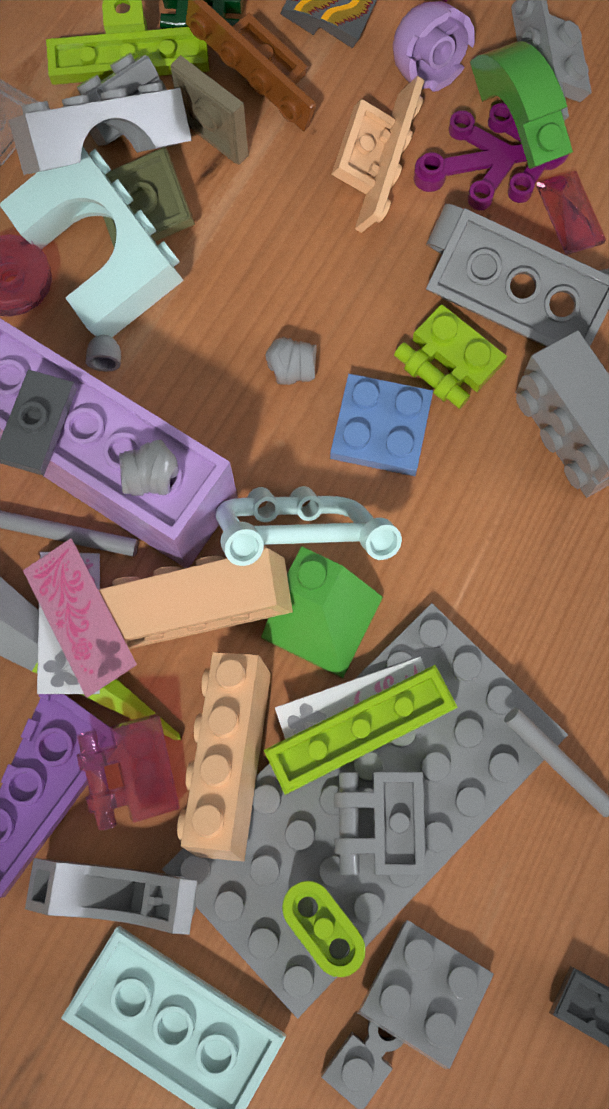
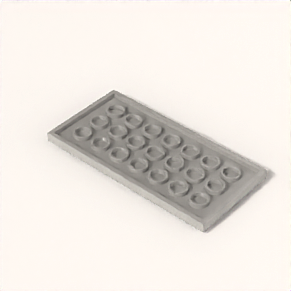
M432 603L355 679L421 656L425 669L436 665L458 707L457 709L287 795L284 794L269 763L256 776L244 862L200 858L183 848L162 869L166 874L197 880L195 892L197 909L297 1019L337 977L325 973L319 967L285 921L282 905L288 890L293 885L302 881H314L324 886L359 931L366 948L544 761L504 722L505 716L512 709L519 708L557 746L568 736L556 722ZM373 772H423L426 875H375L374 854H359L360 875H340V854H335L334 842L335 838H339V808H334V793H339V773H358L359 792H373ZM359 808V838H374L373 808ZM304 897L299 901L298 909L302 915L309 917L316 913L318 904L312 897ZM342 938L333 940L329 947L330 953L337 958L344 957L349 951L348 942Z

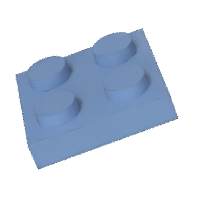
M348 373L330 459L416 476L433 390Z

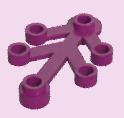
M499 103L494 105L489 113L488 127L495 133L505 132L521 142L515 121L506 104ZM463 110L457 111L450 118L448 129L450 136L456 140H465L483 151L449 158H442V156L434 152L426 153L416 161L413 180L419 189L426 192H434L444 185L446 176L490 168L483 180L476 181L471 185L468 194V203L473 209L485 210L490 207L495 191L513 165L526 162V156L522 144L514 146L507 144L475 126V120L471 113ZM497 116H502V117H504L506 120H505V121H500V120L496 119L495 117H497ZM458 123H463V124H465L467 127H466V128H460V127H457L456 124H458ZM569 154L531 169L527 166L523 173L515 174L511 178L507 190L509 198L517 203L528 201L532 196L535 183L544 170L557 168L567 160ZM426 167H432L436 170H428ZM523 185L527 188V190L520 191L516 189L515 186ZM481 192L486 194L487 197L478 198L475 196V193Z

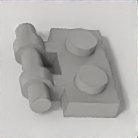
M373 772V792H359L358 773H339V793H334V808H339V838H335L334 842L335 854H340V875H360L359 854H374L375 875H426L423 772ZM359 808H373L374 838H359Z

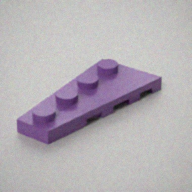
M39 694V697H41L32 718L28 719L21 734L23 739L11 765L8 764L0 782L3 783L0 788V898L6 897L123 737L65 694Z

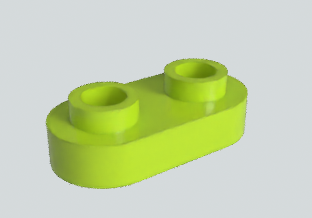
M302 881L293 885L286 893L282 905L283 916L289 927L325 973L334 977H346L356 972L365 958V943L359 931L324 886L314 881ZM304 897H312L318 904V909L312 916L307 917L299 912L298 903ZM337 938H342L349 944L348 953L341 958L334 957L329 950L331 942Z

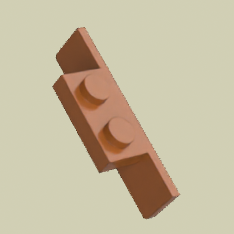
M188 0L186 25L190 28L193 35L199 40H204L219 54L227 66L237 70L249 81L255 92L264 95L279 109L287 121L296 124L304 132L310 125L316 103L296 84L305 77L308 66L250 13H247L232 27L204 0Z

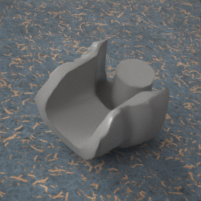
M279 337L273 341L266 351L265 357L268 368L274 371L277 384L291 385L297 381L309 382L315 379L317 345L311 346L310 343L297 342L285 337Z
M155 440L151 443L147 442L137 451L129 450L119 453L121 484L124 494L143 496L144 493L148 494V492H151L152 494L158 493L165 496L170 493V479L178 474V461L162 440Z

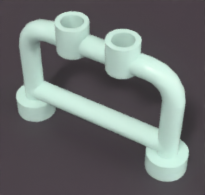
M306 486L296 488L290 497H274L267 488L258 487L253 489L247 498H234L224 501L216 509V520L223 530L220 540L222 550L228 560L238 566L250 565L257 561L263 552L264 545L360 541L362 547L372 558L385 560L394 556L402 543L400 531L388 519L374 518L363 505L355 500L340 496H317L311 488ZM310 500L306 506L302 507L306 501ZM268 501L264 507L258 508L262 502ZM298 514L301 519L312 521L318 518L320 514H339L349 517L354 523L253 526L247 522H240L237 517L255 516L261 522H270L278 515Z

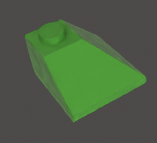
M301 546L287 573L293 613L268 618L261 639L343 679L383 597L344 566Z

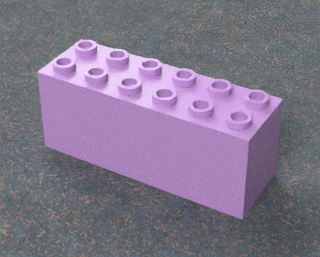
M0 318V439L28 369L74 382L77 391L43 477L182 567L189 568L219 526L216 520L217 507L224 501L238 498L230 462ZM155 440H162L178 461L179 471L176 477L170 479V493L165 496L158 493L152 494L151 492H148V494L144 493L143 496L124 494L121 484L119 453L129 450L137 451L147 442L151 443Z

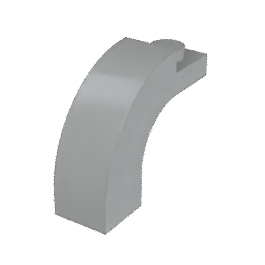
M34 858L25 909L48 916L110 920L140 925L172 934L190 935L191 921L196 910L195 892L197 880L137 869Z

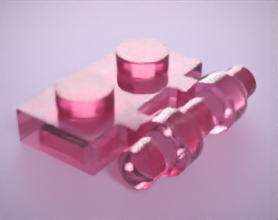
M153 714L110 726L114 745L100 748L95 730L77 735L81 753L77 754L76 757L79 770L85 771L90 792V795L86 797L89 813L95 814L98 830H107L115 827L117 822L114 809L125 805L128 807L129 816L133 823L180 809L159 715ZM118 763L123 786L109 789L104 766Z

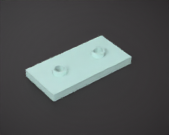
M121 926L116 927L61 1017L62 1020L195 1109H246L286 1038L284 1032Z

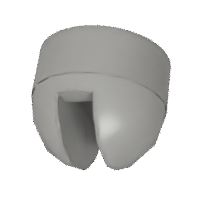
M109 335L94 337L87 347L86 364L98 371L108 372L117 370L121 365L120 346Z

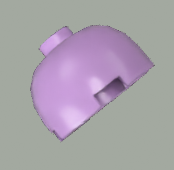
M445 2L421 3L412 8L402 18L395 31L392 44L395 64L409 83L416 76H419L425 80L422 89L429 88L433 92L439 91L450 85L465 68L460 63L466 54L468 45L472 48L474 46V26L467 15Z

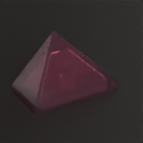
M576 171L538 181L536 187L565 255L605 243V235Z

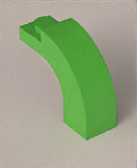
M517 41L478 55L470 61L482 102L498 96L504 101L511 112L529 169L573 152L561 113L562 109L568 107L564 94L550 65L535 47L529 43Z

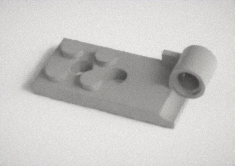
M452 204L444 205L426 243L427 246L442 254L426 290L542 346L548 347L577 330L588 345H591L609 310V275L466 208L462 209ZM520 274L530 276L535 283L534 293L524 299L514 296L510 289L511 280ZM563 292L572 297L574 308L569 316L558 317L550 310V299L556 293Z

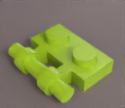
M442 304L414 332L413 341L422 349L415 351L404 342L394 353V356L405 364L404 370L414 378L417 376L421 377L435 389L434 395L443 402L449 400L458 409H461L470 398V395L460 386L466 383L474 391L478 392L502 367L507 358L503 352ZM436 359L450 370L451 373L443 374L431 362Z

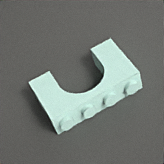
M82 146L80 163L37 172L0 203V207L20 235L39 251L68 227L83 218L106 216L114 220L116 243L111 257L98 272L65 297L92 334L95 336L109 335L113 337L184 280L174 268L180 261L165 241L157 245L151 237L157 230L141 209L134 214L128 206L134 199L118 179L111 183L107 178L106 174L111 171V168L96 149L88 153Z

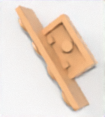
M416 76L398 94L391 116L363 99L353 108L331 175L366 194L355 227L361 233L373 223H380L390 208L391 200L388 199L390 188L395 184L401 173L402 166L398 163L401 154L407 148L412 138L413 132L409 130L412 119L415 118L423 103V98L420 94L425 80L419 76Z

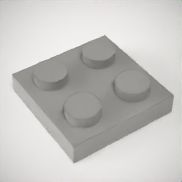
M406 920L357 1013L444 1069H450L494 973Z

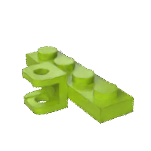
M103 0V25L106 34L46 39L48 74L52 85L85 82L95 75H98L102 81L114 73L110 65L130 52L134 59L143 55L148 56L159 76L172 75L171 64L180 55L202 72L210 71L207 43L196 38L189 27L148 30L141 0ZM125 3L130 6V9L126 13L116 12V7L119 4Z

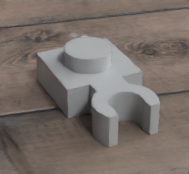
M368 1021V1035L364 1041L351 1032L321 1073V1078L357 1109H364L393 1069L392 1065L383 1058V1055L386 1052L398 1049L402 1046L403 1042L394 1036L389 1038L382 1037L378 1033V1026Z

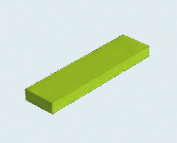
M433 665L265 749L264 752L284 794L287 795L444 716L458 707L436 665Z

